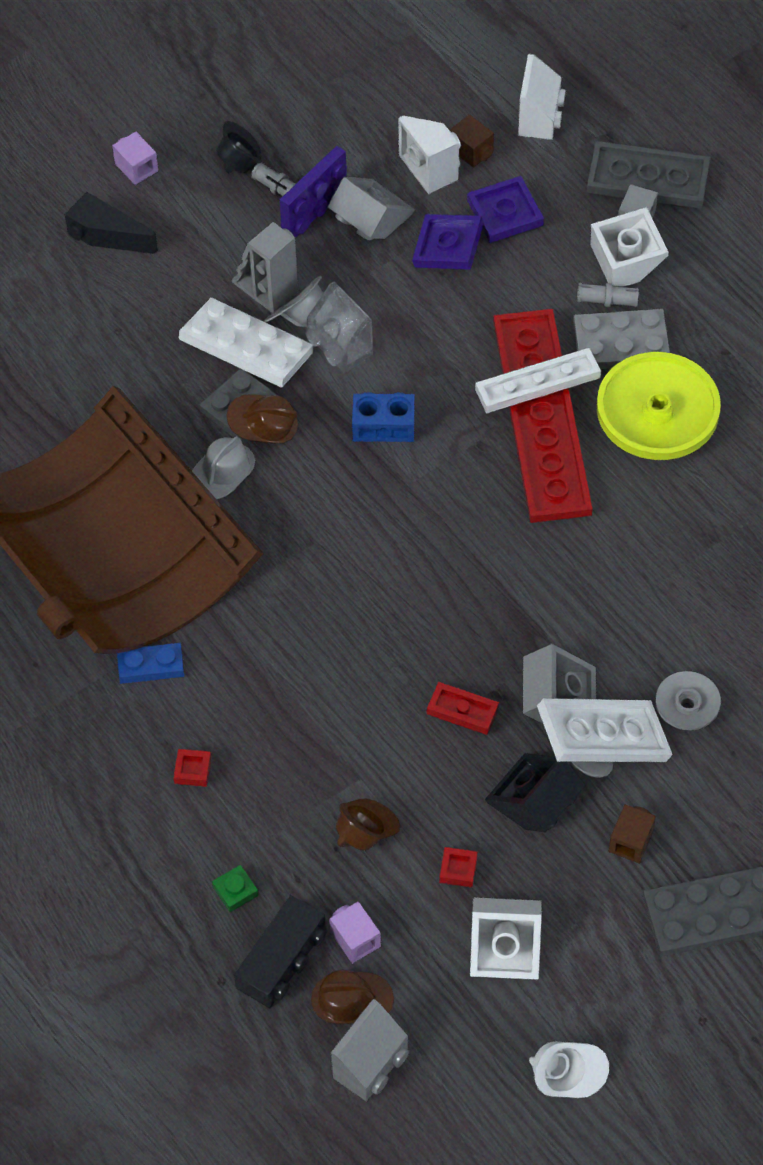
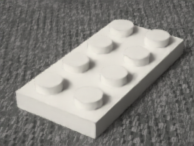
M210 298L179 330V340L281 388L313 354V344L214 298Z
M543 698L537 705L557 761L666 762L673 755L651 700Z

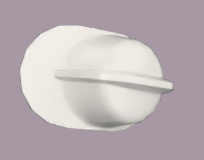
M549 1042L538 1050L535 1057H530L529 1059L530 1064L533 1066L534 1080L537 1088L543 1094L552 1097H589L599 1091L605 1084L609 1074V1061L606 1054L599 1047L586 1043Z

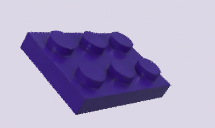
M336 146L280 199L281 228L288 229L295 238L299 234L305 233L310 223L327 211L328 205L343 177H347L345 150Z

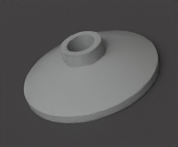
M691 671L674 673L662 681L656 692V707L660 716L668 724L678 729H701L713 722L720 711L721 696L718 688L708 677L700 673ZM688 703L691 704L693 708H685L682 705Z

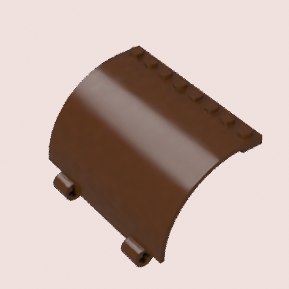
M112 386L94 407L95 412L67 439L35 460L13 470L0 473V545L45 599L37 610L38 617L55 638H66L76 630L93 652L100 654H116L138 649L163 639L183 628L226 595L264 554L123 391L118 387Z

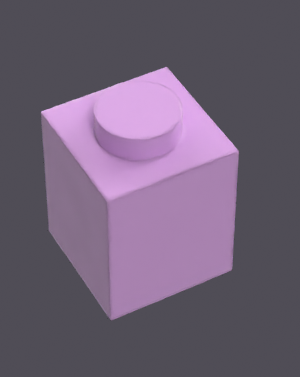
M137 132L121 138L112 145L115 164L134 185L158 172L156 152Z
M359 902L351 906L344 905L340 907L329 918L330 932L352 964L381 947L380 931Z

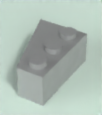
M272 222L247 244L241 258L243 262L237 267L236 271L238 274L232 279V283L273 313L298 294L295 237L288 229H282Z

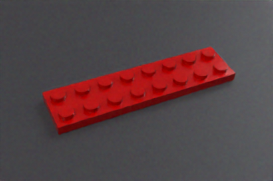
M553 309L493 315V324L503 374L562 356ZM569 388L509 406L530 523L592 516L593 508Z

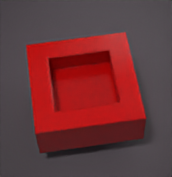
M178 749L174 784L207 787L211 752Z
M444 847L439 883L473 888L478 852Z

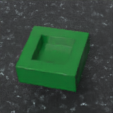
M241 865L212 881L214 890L229 912L259 896L258 889Z

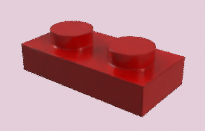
M438 682L428 704L427 715L488 735L499 710V702Z

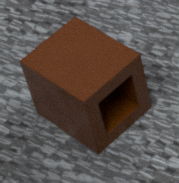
M470 114L449 130L451 133L454 132L459 138L461 144L459 157L473 168L481 161H486L494 151V133Z
M624 804L610 837L609 852L640 864L653 834L656 816L643 807H631Z

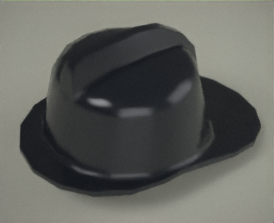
M225 122L223 125V137L216 152L224 162L225 172L229 174L236 170L244 173L254 164L261 163L260 146L250 132L235 122Z

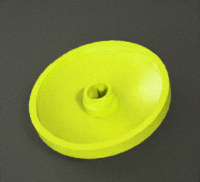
M666 352L641 353L619 362L602 380L597 397L598 419L608 438L624 451L652 460L680 458L702 447L711 438L717 427L721 407L717 386L710 375L695 362L680 355Z

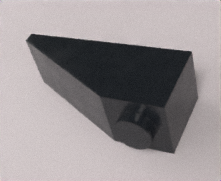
M88 192L65 213L67 232L77 241L81 240L95 247L155 254L158 251L155 231Z

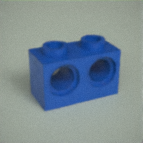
M371 392L353 394V441L414 442V394H375Z

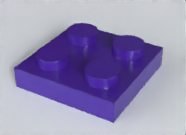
M521 176L467 193V201L475 216H482L484 222L482 230L489 243L544 226V217Z
M425 214L412 258L414 267L471 270L484 225L482 216Z

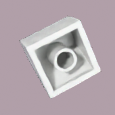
M528 54L520 95L518 136L552 140L554 128L560 129L562 111H558V106L564 107L566 90L561 89V77L532 54Z
M408 116L398 118L399 156L426 192L430 194L457 181L458 167H460L459 148L461 147L458 136L454 132L451 133L444 123Z
M647 207L591 224V247L608 283H612L613 287H625L640 282L668 257L669 252Z
M473 898L470 976L539 979L541 901Z

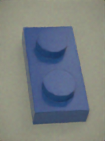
M181 643L146 646L117 653L120 684L184 677Z

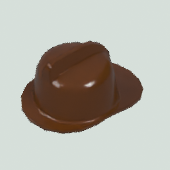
M248 394L239 396L229 405L226 414L227 422L232 432L240 438L250 441L283 444L292 439L298 427L297 412L294 411L288 400L278 395Z
M357 799L340 804L339 810L341 813L336 822V831L340 836L337 844L340 847L352 846L358 850L367 851L381 839L393 836L400 831L401 825L396 815L385 805L377 801Z
M345 969L333 971L320 979L313 988L311 996L312 1007L318 1017L327 1023L354 1024L373 999L379 1002L389 1013L394 1001L392 988L384 978L373 973L353 972Z

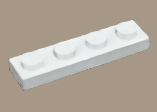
M590 348L476 382L475 390L485 412L489 413L599 379L601 370Z

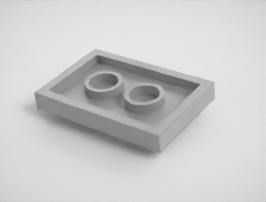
M663 309L574 315L573 324L577 351L590 348L600 369H612L624 359L641 353H670Z

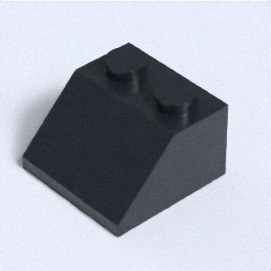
M524 753L485 800L489 805L525 830L546 833L547 830L555 826L557 818L562 812L576 801L578 793L585 785L567 761H557L556 756Z

